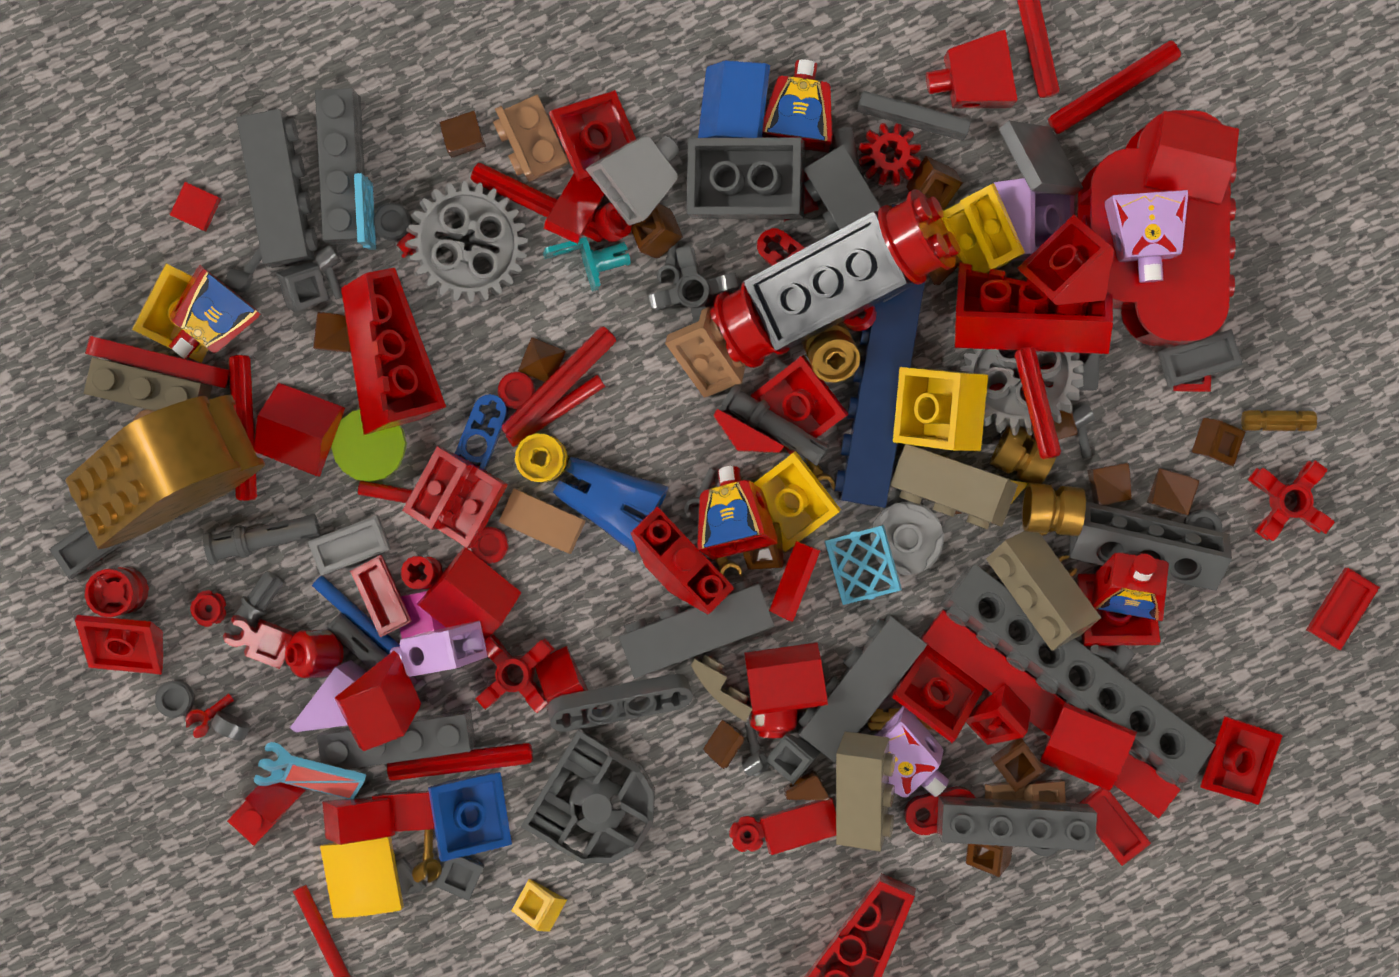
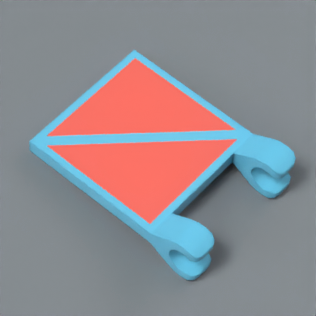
M271 742L266 744L265 750L275 752L278 759L276 761L261 759L258 766L270 771L271 775L266 778L255 775L254 782L259 786H269L282 782L346 799H354L365 781L366 774L292 756L280 744Z

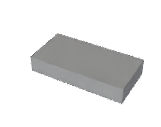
M378 515L308 541L320 576L391 550Z

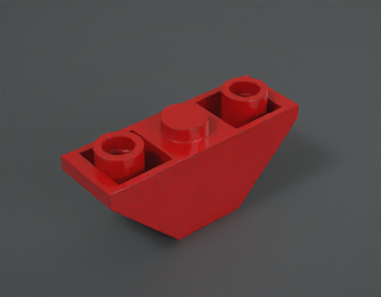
M658 506L630 532L645 567L671 594L707 615L734 589L731 583Z

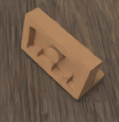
M538 94L506 109H503L502 106L495 108L499 119L493 121V124L502 142L509 139L514 153L508 155L517 176L524 173L530 182L569 164Z
M710 307L701 311L698 322L668 334L665 342L704 398L733 387L735 384L742 383L746 366L741 361L738 363L734 362L729 356L726 349V341L720 328L711 317Z

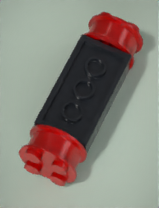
M914 189L908 193L906 201L894 207L889 205L880 207L879 211L871 212L743 281L741 289L734 293L722 292L718 294L710 313L726 341V349L731 359L736 363L741 361L748 367L757 368L763 364L766 356L772 353L782 355L788 352L791 347L915 284L920 285L924 283L928 273L940 267L946 270L953 268L956 263L955 255L960 253V246L955 236L947 231L942 220L944 213L938 200L934 196L927 198L921 191Z

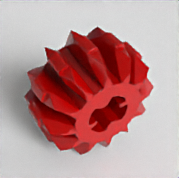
M886 123L880 124L879 135L869 130L866 133V138L870 143H860L858 148L860 152L866 154V156L859 159L860 166H872L866 172L865 177L871 179L876 173L880 174L878 186L881 187L884 186L887 176H890L894 187L900 185V175L910 180L914 174L909 167H919L921 163L918 157L913 156V154L921 150V145L917 143L909 145L908 143L913 138L914 133L913 131H908L902 137L899 135L902 126L899 123L895 124L892 133H889ZM887 147L894 148V155L899 157V160L894 157L892 163L886 162V156L880 150L882 149L885 152Z

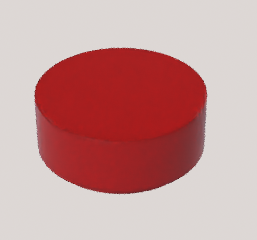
M612 203L606 204L595 213L596 228L604 239L610 242H617L629 235L631 225L626 223Z
M521 372L506 374L498 385V396L507 407L519 409L536 392L532 379Z
M485 527L474 548H471V550L483 562L492 564L499 562L506 556L509 549V541L506 534L499 528Z

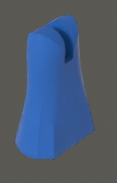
M570 457L564 470L573 474L578 480L588 482L589 485L584 492L578 489L576 485L559 480L553 493L568 506L608 533L629 551L636 553L638 550L630 532L657 506L661 507L666 497L668 486L621 473L590 461Z

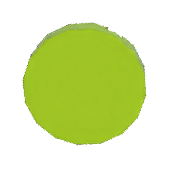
M356 410L341 419L331 448L335 462L344 473L355 480L373 482L385 479L398 470L406 453L407 442L401 425L364 435L360 410Z

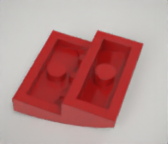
M437 446L402 511L431 530L438 529L467 549L474 548L508 484L468 460Z

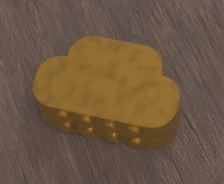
M224 395L208 400L207 396L194 397L161 408L131 422L118 431L65 479L70 494L75 500L86 523V527L98 549L108 548L145 534L182 514L224 496L265 466L263 459L257 457L234 409L235 401L232 395Z

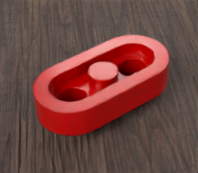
M955 786L944 789L937 797H934L931 793L914 797L905 807V821L908 827L916 834L930 835L937 833L939 796L976 798L975 795L965 787ZM920 808L929 810V816L926 820H918L916 818V812Z

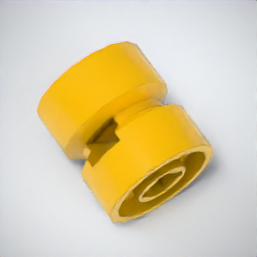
M536 433L527 436L520 442L515 452V463L522 476L530 481L550 482L556 480L564 473L568 463V454L566 447L557 438L547 434Z

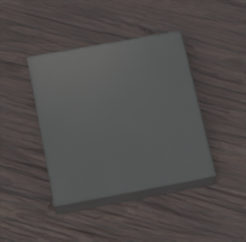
M1008 120L999 128L1031 191L1074 196L1083 189L1078 176L1051 127Z

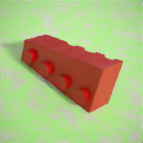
M959 262L955 348L1020 350L1022 348L1034 347L1036 351L1109 354L1113 327V294L1106 293L1105 301L1055 305L1028 279L1027 281L1007 278L1005 277V271L991 269L989 274L972 270L973 265Z
M395 267L367 272L343 286L341 291L363 434L367 435L418 421L446 408Z
M881 873L804 977H882L915 898L916 888Z

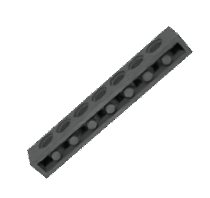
M974 564L963 571L940 605L947 610L946 615L953 622L961 626H969L977 632L976 637L981 643L992 649L998 648L1007 655L1006 660L1009 664L1020 671L1027 670L1037 678L1036 683L1045 691L1052 694L1058 693L1067 700L1066 703L1131 730L1133 729L1130 726L1129 718L1132 713L1136 715L1139 720V729L1129 754L1140 761L1145 762L1147 760L1157 768V775L1171 784L1192 782L1215 747V744L1075 639L1051 651L1008 589ZM980 601L986 602L990 606L991 617L989 619L984 618L980 614L978 609ZM1011 623L1020 629L1021 638L1019 642L1013 640L1009 635L1008 629ZM1040 646H1044L1050 652V662L1048 664L1044 663L1039 657ZM1071 668L1075 669L1080 676L1078 687L1073 685L1069 679ZM1101 691H1104L1110 699L1108 709H1105L1100 704L1099 694ZM1162 736L1169 743L1167 754L1161 750L1159 745Z

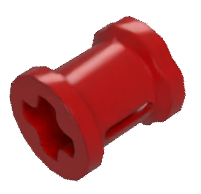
M410 557L403 563L401 568L403 582L412 589L431 588L443 573L442 564L433 557ZM419 566H426L423 571L427 575L426 579H419L421 577V573L417 570Z

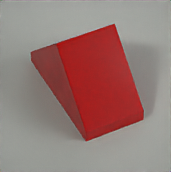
M567 646L550 653L535 666L548 703L562 695L588 691Z
M1004 684L972 710L966 723L987 745L1023 738L1028 732L1031 709L1007 684Z
M392 798L328 800L322 802L325 838L343 845L395 835Z

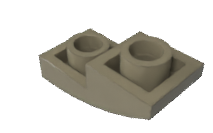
M706 654L703 659L695 656L691 666L706 690L723 707L746 722L752 711L750 703L747 702L750 696L731 685L728 690L722 688L727 679V673L722 671L724 664Z

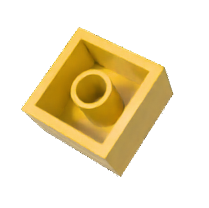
M900 367L893 442L953 451H981L988 375Z

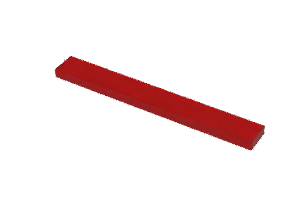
M941 610L920 639L992 694L1004 684H1007L1031 709L1029 722L1050 737L1066 702L1057 695L1042 689L1033 677L1025 671H1020L1007 662L1004 655L996 649L989 648L977 639L976 634L965 626L953 622L946 615V612ZM1128 754L1122 771L1114 786L1158 819L1181 790L1175 784H1171L1159 777L1156 770L1146 762L1140 761Z

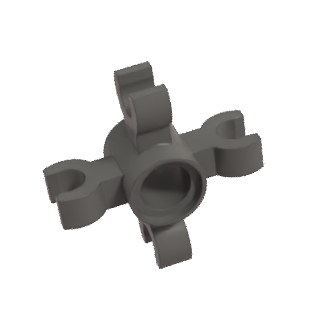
M689 245L676 249L683 275L678 281L676 288L649 294L652 309L656 311L679 304L691 308L693 323H696L700 319L701 311L708 308L713 301L714 295L739 290L741 285L739 276L735 272L709 280L699 274L695 250ZM694 282H701L704 287L702 298L696 302H690L687 298V288Z

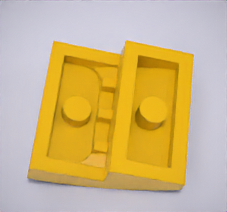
M991 184L960 200V203L943 211L944 217L942 220L947 231L955 236L960 246V253L957 256L962 263L973 265L972 270L989 273L991 269H997L1025 254L995 184Z
M391 837L343 845L337 843L320 845L333 918L368 916L400 911L404 908Z

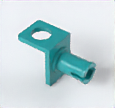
M587 236L581 238L578 244L568 241L546 247L543 252L544 259L580 250L592 292L598 290L601 286L599 280L600 272L631 264L629 253L624 254L628 250L625 242L593 251L589 246Z

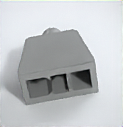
M645 135L595 162L586 170L626 223L632 225L644 221L677 180V173L669 162L679 154V148L667 136H664L654 144L651 138Z

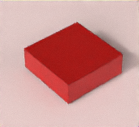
M184 182L170 216L207 232L221 198Z

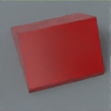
M1073 214L1017 269L1055 305L1105 301L1114 249Z

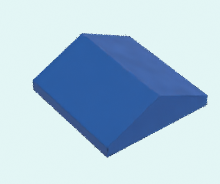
M722 61L706 67L698 138H762L770 65L766 63Z
M501 772L457 778L428 787L441 862L512 845Z

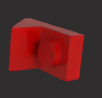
M282 782L269 786L258 785L245 798L246 801L227 822L255 846L301 797L306 789Z

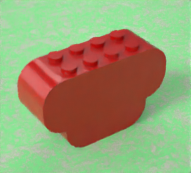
M1168 111L1222 124L1214 116L1202 111ZM1160 114L1133 135L1125 149L1111 153L1085 175L1081 182L1083 189L1078 192L1077 218L1114 249L1107 293L1113 294V309H1121L1123 324L1130 335L1139 342L1149 346L1174 347L1211 336L1222 326L1227 317L1230 297H1233L1235 292V277L1233 274H1230V259L1234 258L1236 242L1234 236H1230V221H1233L1236 215V201L1234 198H1231V183H1234L1236 179L1237 167L1235 163L1220 205L1188 198L1181 254L1174 258L1162 259L1163 281L1140 283L1138 261L1119 262L1105 209V201L1113 195L1163 192L1144 187L1162 116Z

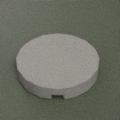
M909 501L894 503L882 510L873 521L872 528L884 525L898 574L912 575L925 571L932 567L941 555L944 544L942 526L936 514L926 506L917 505ZM873 532L870 533L871 545L877 536ZM880 539L875 549L885 554L883 544ZM875 555L878 562L882 565L884 560Z

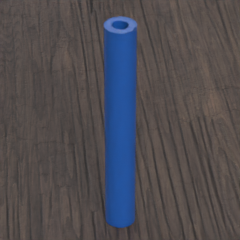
M320 576L312 584L313 588L369 636L388 655L392 648L400 646L388 634L380 638L372 619L325 577Z

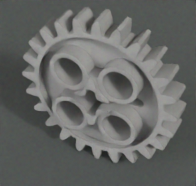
M463 181L460 184L459 192H456L454 186L448 183L445 186V196L439 190H433L431 194L434 203L423 198L420 205L425 213L414 211L411 215L419 224L409 225L406 228L407 232L415 235V239L408 240L405 243V247L416 249V253L408 258V262H420L421 265L414 273L415 276L426 273L429 278L424 287L428 288L436 283L439 285L437 296L441 297L449 290L451 291V301L454 303L461 294H464L467 304H471L475 293L484 302L488 300V289L496 296L502 293L499 282L510 286L514 282L508 273L518 274L522 271L521 267L515 263V260H523L527 257V254L518 250V246L526 244L528 239L517 237V232L523 229L525 224H514L512 220L519 211L512 210L507 212L504 209L509 201L507 197L500 202L495 201V188L487 195L482 194V183H478L473 191H469L467 181ZM448 211L457 213L461 219L460 228H449L443 220L444 213ZM481 221H490L496 226L497 235L495 238H488L482 234L480 230ZM439 232L456 240L469 235V242L472 244L495 246L499 249V252L493 253L479 246H473L466 251L464 250V243L437 239L434 234ZM445 247L452 252L454 256L452 265H443L437 260V248ZM481 256L488 261V274H479L474 270L472 265L474 257Z
M973 349L975 354L965 353L964 359L968 366L960 367V372L988 375L984 425L988 426L995 420L997 432L999 433L1004 430L1006 425H1009L1014 436L1017 435L1020 426H1025L1027 433L1032 435L1033 427L1027 403L1024 401L1025 395L1016 359L1004 357L1005 354L1018 350ZM1036 351L1039 366L1044 363L1055 365L1051 369L1040 370L1044 385H1053V387H1045L1053 420L1061 423L1060 410L1071 413L1073 409L1070 400H1080V390L1078 388L1084 386L1083 375H1080L1084 372L1083 362L1078 361L1080 358L1079 353ZM1001 383L1005 385L997 391L989 389L993 384Z

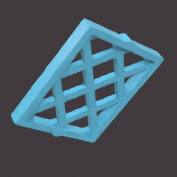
M362 173L354 174L357 242L363 248L376 250L373 183Z
M884 525L859 532L853 531L848 535L825 541L843 605L865 599L872 600L877 596L902 590ZM873 532L877 536L871 546L860 540L862 535ZM845 539L852 541L847 552L836 546L838 541ZM880 539L882 541L885 554L875 549ZM857 544L868 550L863 561L851 555ZM834 551L844 557L839 567ZM872 554L884 560L878 571L867 565ZM848 560L860 566L854 577L843 571ZM887 564L889 566L892 579L882 574ZM864 569L875 575L870 586L858 580ZM841 576L851 581L846 592ZM879 579L891 585L887 590L879 592L874 590ZM855 584L867 591L863 596L855 598L850 596Z

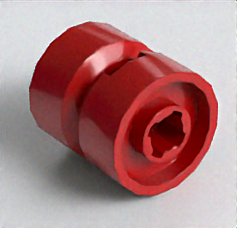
M131 567L104 569L92 575L85 586L84 595L87 605L94 613L102 617L111 618L136 612L140 609L148 598L149 588L147 580L141 572Z

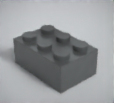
M688 138L687 215L693 219H804L805 142L802 138Z

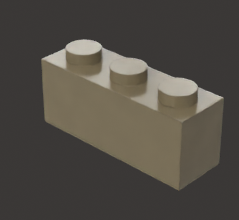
M92 357L83 394L156 411L194 397L207 396L208 400H210L213 386Z
M905 444L890 486L901 491L899 496L901 499L920 505L922 499L934 503L932 510L954 517L956 511L968 515L966 522L987 530L990 523L1000 527L1003 526L1018 486L1007 478L909 444Z
M1023 531L1005 540L986 558L1051 651L1081 636L1101 619L1040 533Z
M846 731L843 734L836 753V845L881 852L885 837L892 836L894 815L888 814V807H892L895 786L889 784V777L893 776L895 754L889 753V737Z

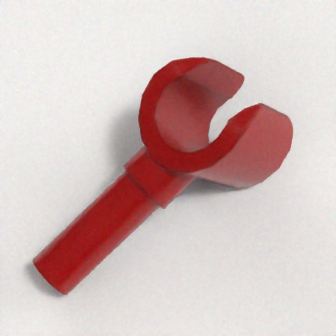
M228 693L205 711L199 709L190 711L186 717V728L200 721L202 724L194 729L193 736L194 738L204 737L209 730L208 721L214 718L218 711L223 710L232 703L234 699Z

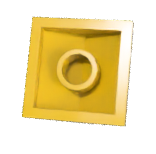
M165 263L132 330L169 347L168 345L182 330L172 322L170 315L192 275ZM200 343L189 358L202 363L208 349Z
M796 451L754 482L764 493L772 522L780 524L782 546L785 552L793 547L796 541L800 542L841 511L840 507Z

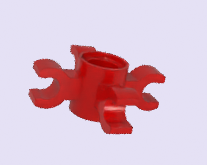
M1316 460L1313 463L1307 461L1292 484H1283L1266 469L1256 468L1247 480L1270 496L1269 503L1272 511L1262 520L1254 532L1266 541L1268 539L1274 541L1289 518H1300L1315 532L1327 534L1335 521L1313 507L1314 498L1311 489L1322 479L1328 469ZM1289 491L1294 492L1297 496V505L1291 511L1286 508L1284 503L1285 496Z
M495 635L489 636L484 642L488 658L497 666L495 672L496 681L475 699L486 710L506 692L519 691L536 713L543 710L549 703L545 698L543 690L533 681L535 676L534 667L554 651L555 648L544 638L524 656L512 657ZM510 664H516L523 670L524 677L521 683H514L508 678L507 670Z

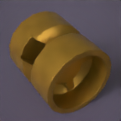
M842 322L802 342L811 367L821 380L833 383L844 381L852 376L859 366V350L854 340H852L847 326Z
M1008 425L992 454L990 464L1008 474L1016 471L1018 479L1026 483L1042 484L1050 472L1056 457L1041 459L1036 439H1033L1032 435L1027 433L1026 428L1020 426L1017 435L1014 436L1011 426Z
M1028 483L1022 506L1023 530L1047 533L1050 528H1054L1059 535L1079 536L1083 528L1086 511L1084 489L1060 486L1057 491H1054L1052 485Z

